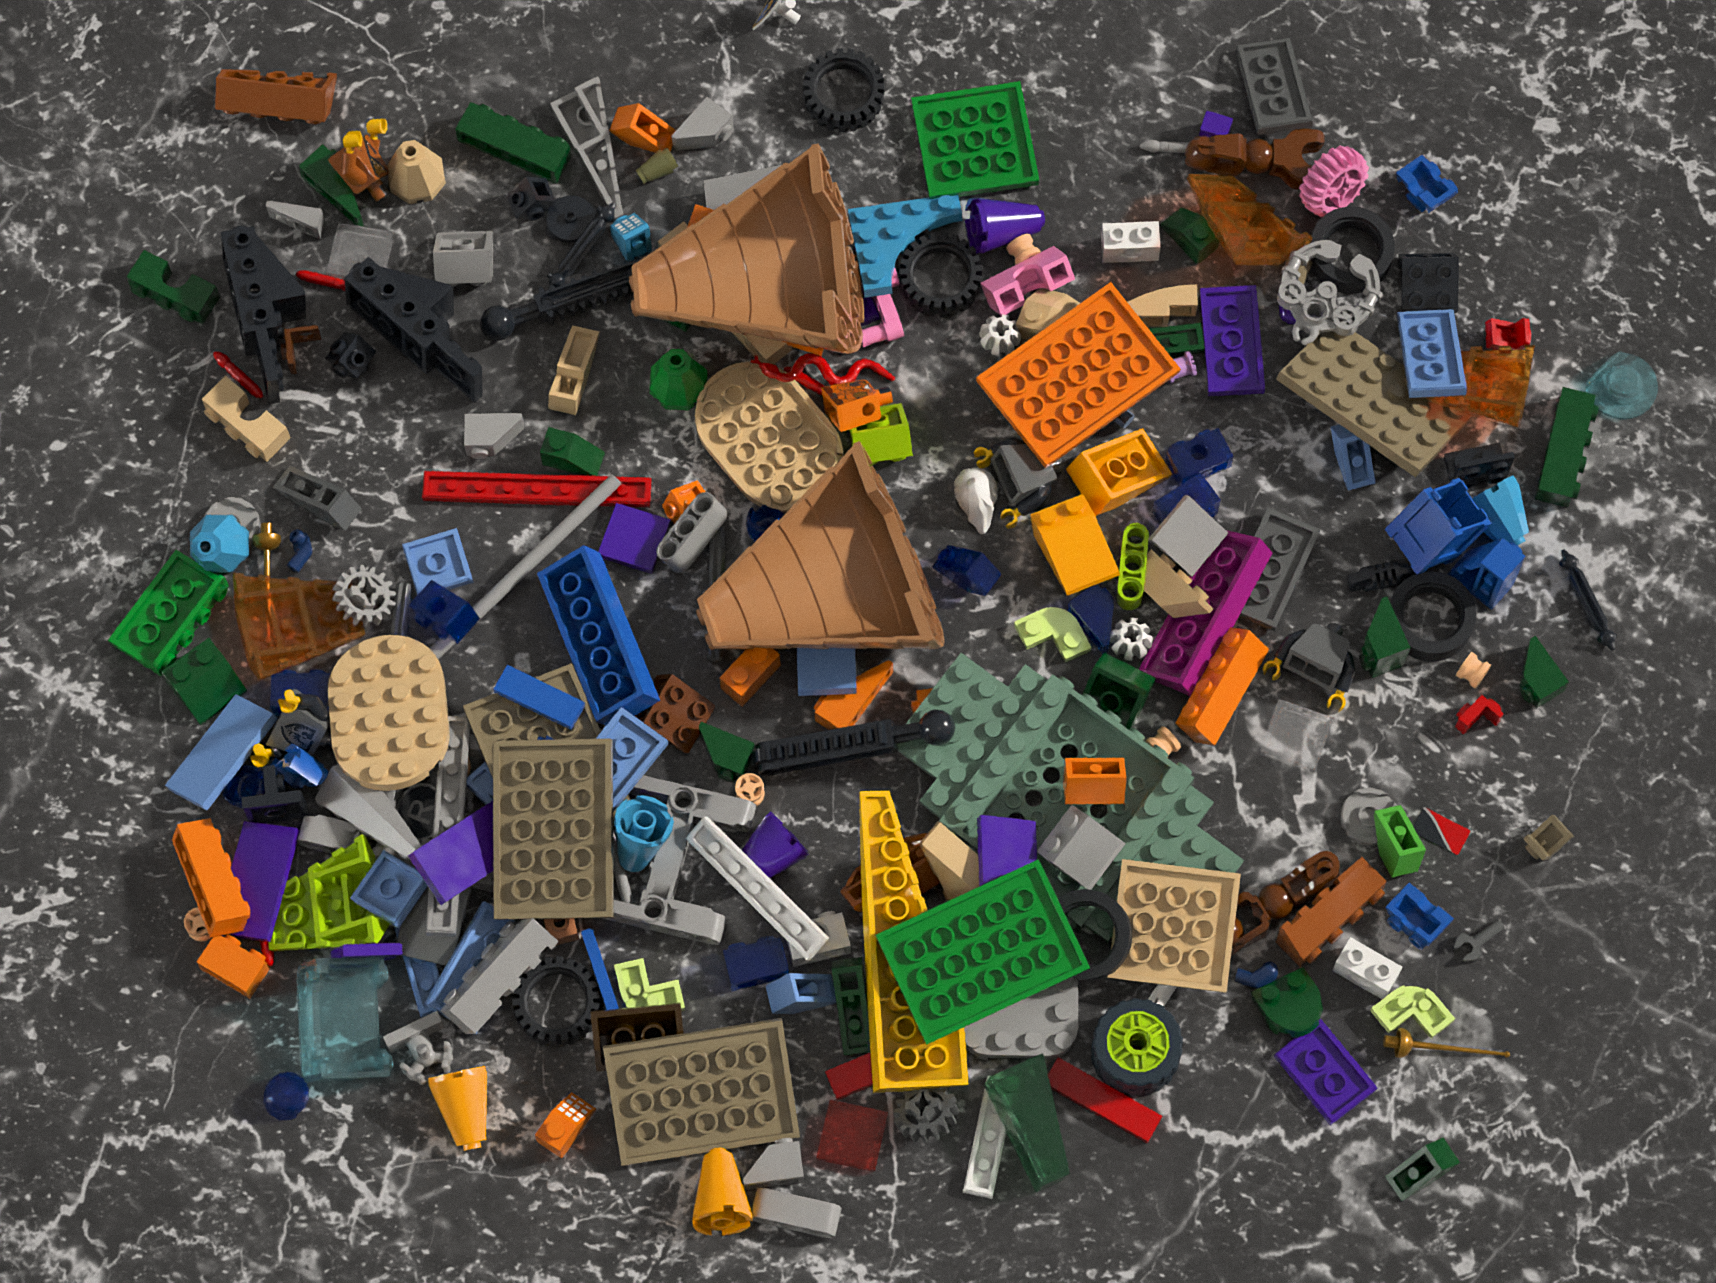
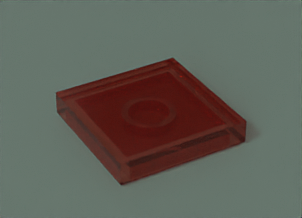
M829 1100L816 1159L875 1172L888 1112Z

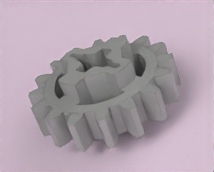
M360 565L357 572L353 567H350L346 574L342 573L333 587L336 593L332 600L340 602L336 607V611L344 610L345 615L343 619L346 620L352 617L353 625L355 626L359 621H363L365 627H368L372 621L376 626L379 625L382 619L386 620L391 613L390 611L396 604L392 601L396 592L389 591L393 584L392 581L384 582L385 573L376 575L375 567H372L369 572L365 570L364 565ZM355 582V586L347 589L349 584ZM378 604H381L380 608H378L377 610H373L374 607H377Z

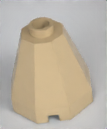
M416 140L403 142L387 165L391 193L408 204L417 203V200L423 199L424 202L432 201L446 184L442 158Z

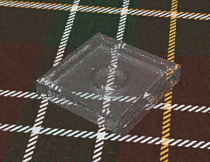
M338 223L327 275L344 279L349 274L353 265L357 262L362 263L368 256L379 266L387 268L394 238L393 231Z
M1278 699L1259 754L1315 773L1334 718Z

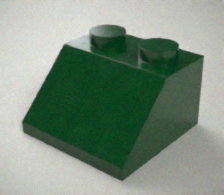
M1388 597L1381 599L1367 632L1361 655H1359L1363 670H1368L1372 678L1404 667L1411 648Z
M209 637L162 671L168 685L200 726L223 710L235 694L241 697L247 692L237 674Z
M1104 653L1095 664L1083 694L1086 693L1094 698L1098 703L1096 706L1105 713L1109 710L1121 719L1120 724L1129 730L1133 727L1143 709L1156 678Z

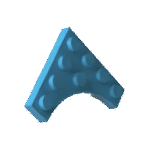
M943 195L940 198L929 199L928 197L848 209V218L854 239L864 297L893 294L892 276L895 261L898 255L903 253L915 241L914 237L926 229L931 231L946 224L963 221L958 195Z

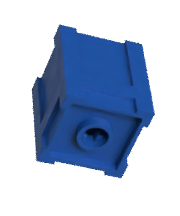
M1460 478L1454 479L1449 484L1435 489L1431 487L1423 489L1385 528L1387 534L1395 540L1411 563V568L1416 575L1424 573L1430 567L1442 563L1445 565L1452 563L1492 524L1482 508L1479 509L1467 492V486Z

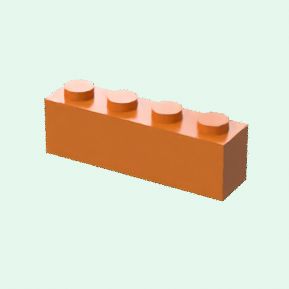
M1230 627L1214 656L1210 659L1209 665L1196 684L1189 700L1182 708L1175 724L1194 742L1215 746L1269 649L1250 630Z
M211 818L177 824L172 842L210 938L244 931L247 920L250 918V907L248 902L242 898L239 879L234 877L232 873L229 854L227 852L224 853L219 830L214 828Z

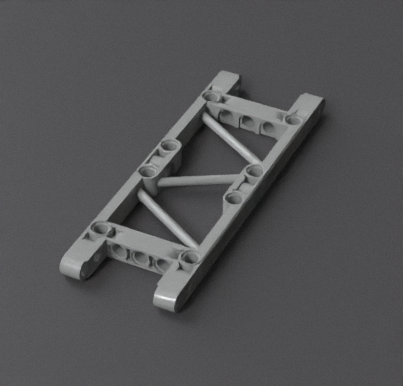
M470 734L469 756L484 760L475 736ZM438 764L429 771L430 783L435 786ZM643 775L629 794L649 796L667 803V811L674 820L672 833L656 853L654 862H650V876L646 890L643 889L639 905H635L626 871L618 860L616 835L613 830V872L621 901L614 900V918L602 919L706 944L719 945L727 918L713 912L711 908L674 900L689 842L685 838L693 830L694 824H698L703 817H708L723 831L732 833L737 831L749 832L757 805L746 799ZM404 788L384 791L396 810ZM681 798H687L691 801V804L685 808H680L676 805L677 801ZM317 815L315 817L304 816L297 843L306 848L332 854L341 847L345 849L353 844L354 839L361 834L366 837L367 841L373 839L357 830L350 822ZM377 842L376 846L372 849L376 859L385 850L415 868L409 858L407 860L404 859L396 850L389 846L385 847ZM494 871L473 884L472 888L494 893ZM650 908H658L662 911L656 918H650L646 915Z

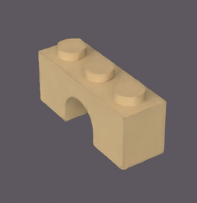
M224 376L202 398L206 409L204 411L205 415L214 423L221 422L225 426L224 430L231 438L236 441L241 439L246 444V450L255 458L261 456L267 462L290 439L287 427L267 410L255 420L248 421L240 418L242 411L250 403L246 393L227 376Z

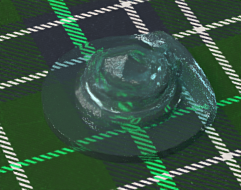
M1618 351L1588 379L1586 391L1596 395L1594 405L1599 406L1598 410L1603 414L1615 419H1633L1641 416L1651 408L1657 396L1658 382L1653 369L1647 362L1635 355Z

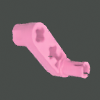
M894 268L892 276V287L899 285L896 268ZM890 294L873 296L881 318V324L862 329L864 335L861 345L863 348L884 340L890 342L904 337L902 324Z

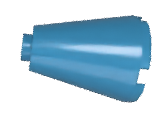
M644 795L637 796L633 800L627 801L628 799L622 801L616 809L614 816L618 860L622 868L630 872L643 870L670 837L673 829L674 820L668 813L667 806L656 798Z

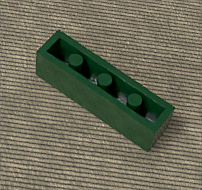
M470 102L455 129L459 142L541 178H546L555 184L559 181L571 159L570 145L563 138L548 136L539 128L532 125L525 126L510 115L502 116L495 113L489 106L484 104L477 105Z
M1562 387L1558 397L1535 500L1567 508L1571 499L1577 500L1581 483L1576 482L1578 473L1583 474L1587 457L1582 456L1584 447L1589 448L1593 434L1592 431H1588L1590 422L1595 423L1599 406L1594 405L1596 395Z

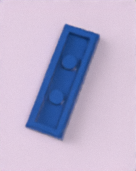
M509 665L506 666L493 689L494 693L570 730L574 727L585 707V702Z
M593 929L581 931L582 939L606 1010L619 1009Z

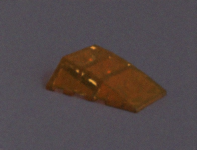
M1188 175V183L1209 227L1236 265H1280L1290 257L1292 251H1297L1312 241L1313 237L1307 232L1300 234L1294 230L1296 224L1290 219L1285 218L1281 220L1273 214L1275 208L1269 203H1259L1256 201L1257 194L1232 175Z
M1525 345V349L1511 350V346H1499V350L1482 351L1481 346L1471 347L1470 351H1461L1467 386L1466 395L1423 398L1467 415L1520 428L1529 389L1535 345Z
M233 573L235 615L248 666L258 680L365 636L362 621H359L355 626L353 625L352 617L346 620L343 619L345 615L344 610L336 611V607L340 602L333 601L332 597L336 593L333 587L337 581L320 579L302 581L294 577L277 579L270 578L269 575L251 577L244 576V573ZM349 584L347 589H350L353 584Z

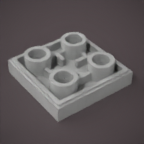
M1185 495L1148 539L1188 576L1192 577L1227 536L1228 532L1190 496Z

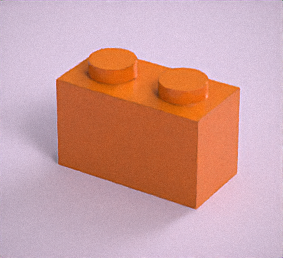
M773 648L746 649L719 678L721 690L743 707L781 666L780 654Z
M1065 758L1063 779L1065 804H1124L1126 789L1124 758Z
M226 934L225 937L221 935L213 937L197 960L198 966L202 971L250 999L270 970L265 962L266 957L252 948L249 952L241 948V942L229 934Z

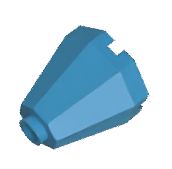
M1514 475L1472 498L1478 508H1482L1492 523L1484 533L1493 541L1503 538L1508 543L1513 542L1516 545L1526 541L1523 536L1529 533L1520 486Z
M206 515L190 531V556L206 571L213 573L233 572L249 556V531L244 526H241L233 515Z

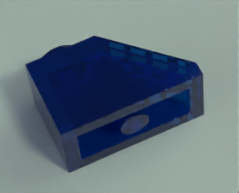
M1096 584L1071 600L1068 604V612L1077 619L1084 633L1099 651L1104 654L1108 652L1114 599L1106 588L1101 589Z

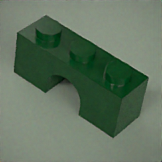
M143 250L126 277L131 291L141 298L147 296L155 300V303L165 310L171 308L179 312V315L189 322L195 320L204 324L220 298L216 285L191 274L184 285L170 287L166 285L172 274L168 261Z

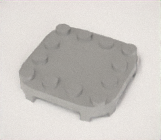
M1069 978L964 1027L966 1049L974 1054L977 1059L987 1061L988 1058L1057 1060L1058 1057L1069 1052L1076 1041L1078 1031V980Z

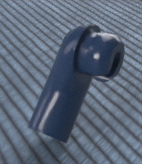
M300 529L293 530L289 535V540L292 542L295 554L287 564V567L297 574L313 552L309 536Z

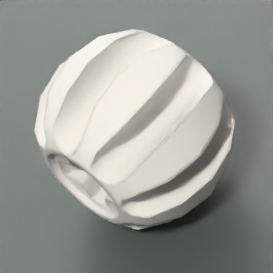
M1002 314L1000 318L992 315L987 318V324H982L979 335L982 339L980 342L985 350H992V355L999 356L1001 352L1008 355L1015 350L1014 346L1020 344L1021 334L1016 326V320L1009 321V315Z
M1130 617V623H1126L1122 619L1115 624L1116 630L1110 632L1109 641L1114 644L1112 650L1117 656L1125 654L1124 660L1132 661L1133 656L1141 659L1147 654L1146 648L1152 647L1153 637L1148 635L1151 630L1146 623L1142 625L1137 624L1138 618Z

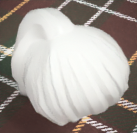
M981 468L964 469L954 481L955 499L967 514L968 521L976 527L978 533L985 534L991 524L994 511L993 506L998 499L999 487L995 478L987 470Z

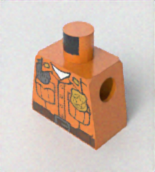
M867 380L821 387L825 414L840 432L879 420L881 418L880 406L893 403L889 387L875 390Z

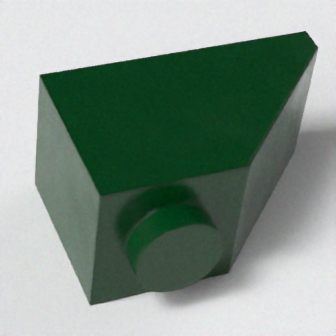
M1181 207L1160 224L1163 230L1197 265L1218 249L1220 234L1201 214Z
M548 427L540 455L542 465L582 476H598L605 452L574 433Z
M1534 636L1530 639L1526 648L1520 680V692L1523 698L1528 703L1532 702L1537 709L1563 693L1569 681L1538 638Z
M701 722L699 725L700 737L714 771L725 781H737L740 776L747 772L751 763L750 755L755 752V743Z
M1440 1138L1423 1146L1385 1177L1400 1200L1404 1201L1441 1178L1458 1165L1460 1161L1445 1139Z

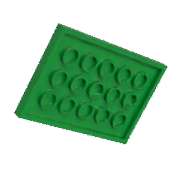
M1039 859L875 935L926 1045L1090 969Z

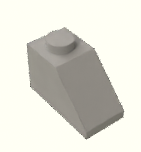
M706 97L672 135L673 148L681 151L717 147L722 140L726 141L734 131L733 115Z
M522 413L465 414L464 447L466 455L475 459L495 456L524 430Z
M782 1138L775 1140V1144L769 1145L743 1178L745 1191L804 1183L799 1141L793 1142L792 1138Z

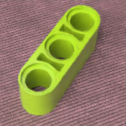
M1140 523L1128 525L1123 533L1116 599L1118 605L1125 610L1138 608L1143 597L1149 531ZM1138 536L1142 539V542L1134 544L1128 538ZM1136 563L1140 568L1136 571H1131L1125 565ZM1131 589L1137 595L1129 598L1123 594V591Z

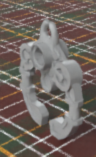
M1320 240L1291 252L1288 265L1284 266L1281 271L1283 275L1277 294V301L1281 307L1290 310L1296 320L1292 329L1294 341L1300 340L1299 331L1301 329L1310 334L1309 337L1302 339V345L1313 342L1319 333L1334 331L1341 336L1353 335L1357 331L1358 326L1369 316H1372L1375 310L1373 307L1377 301L1381 300L1383 294L1380 291L1378 271L1371 259L1357 254L1349 267V270L1355 277L1365 281L1366 287L1363 294L1366 298L1364 302L1358 301L1355 308L1349 305L1337 307V287L1334 283L1325 281L1313 291L1306 292L1304 284L1298 280L1301 273L1297 270L1300 265L1306 266L1308 261L1313 258H1318L1326 263L1336 262L1342 245L1331 240ZM1308 314H1315L1319 318H1312Z

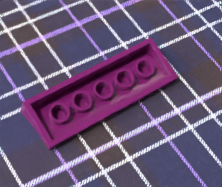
M1227 531V536L1192 577L1189 576L1193 580L1189 585L1192 588L1196 585L1199 586L1209 596L1206 602L1213 610L1207 614L1173 618L1168 614L1139 670L1155 677L1156 683L1191 696L1196 684L1209 665L1210 659L1221 644L1224 635L1236 623L1273 554L1261 538Z

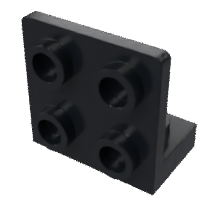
M1455 253L1398 254V265L1402 269L1401 312L1453 309L1454 313L1458 312L1459 257Z
M1500 443L1445 453L1443 457L1450 482L1460 478L1468 489L1477 486L1479 483L1497 484L1508 477L1515 459L1513 452L1503 454Z

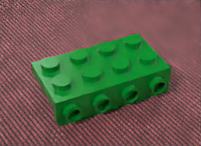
M176 549L110 636L108 642L161 677L163 675L162 671L177 660V654L180 650L188 647L192 642L194 632L198 626L204 625L211 615V609L216 602H221L225 598L229 586L226 578L221 574L217 576L211 571H206L197 562Z

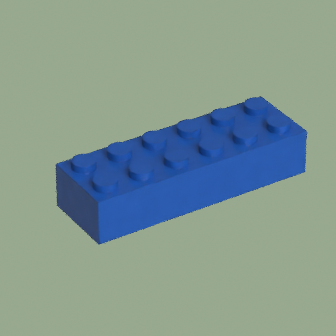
M583 545L538 572L537 575L596 722L606 726L621 707L635 716L659 702L660 698L601 553Z

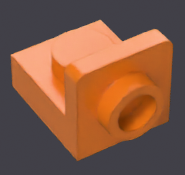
M698 480L671 490L662 504L666 516L671 519L673 524L676 523L698 494L705 492Z

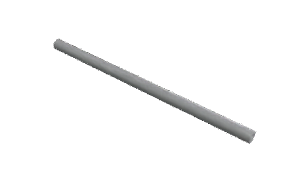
M611 474L429 648L438 659L442 657L621 485V482Z

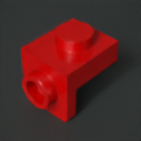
M1493 318L1485 322L1486 348L1515 354L1531 343L1532 333L1528 318H1522L1516 323Z
M1481 695L1472 705L1466 703L1456 715L1459 719L1455 728L1464 735L1482 715L1497 726L1503 717V712L1496 701Z

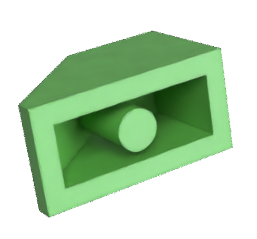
M1398 805L1376 810L1374 812L1379 855L1391 877L1418 872L1426 849L1402 806Z

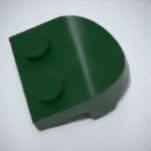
M1304 967L1251 992L1252 1000L1265 1017L1267 1027L1277 1035L1279 1032L1291 1034V1037L1296 1038L1307 1035L1318 1027L1319 1019L1323 1012L1321 996L1318 987Z

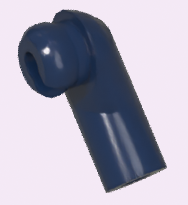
M1268 961L1254 972L1238 968L1234 982L1255 989L1261 988L1275 981L1278 976V967L1274 962Z

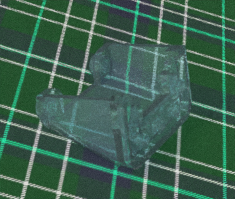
M384 957L316 958L299 965L297 970L300 1063L301 1075L305 1083L390 1077L393 1067L392 1056L387 1053L386 1049L380 1048L377 990L382 988L383 984L388 980V968L384 965Z

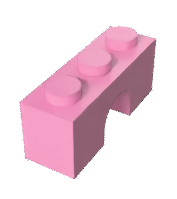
M1052 246L980 284L989 307L1002 316V314L1006 315L1022 307L1025 302L1024 295L1039 288L1053 291L1075 280L1067 255L1055 246Z

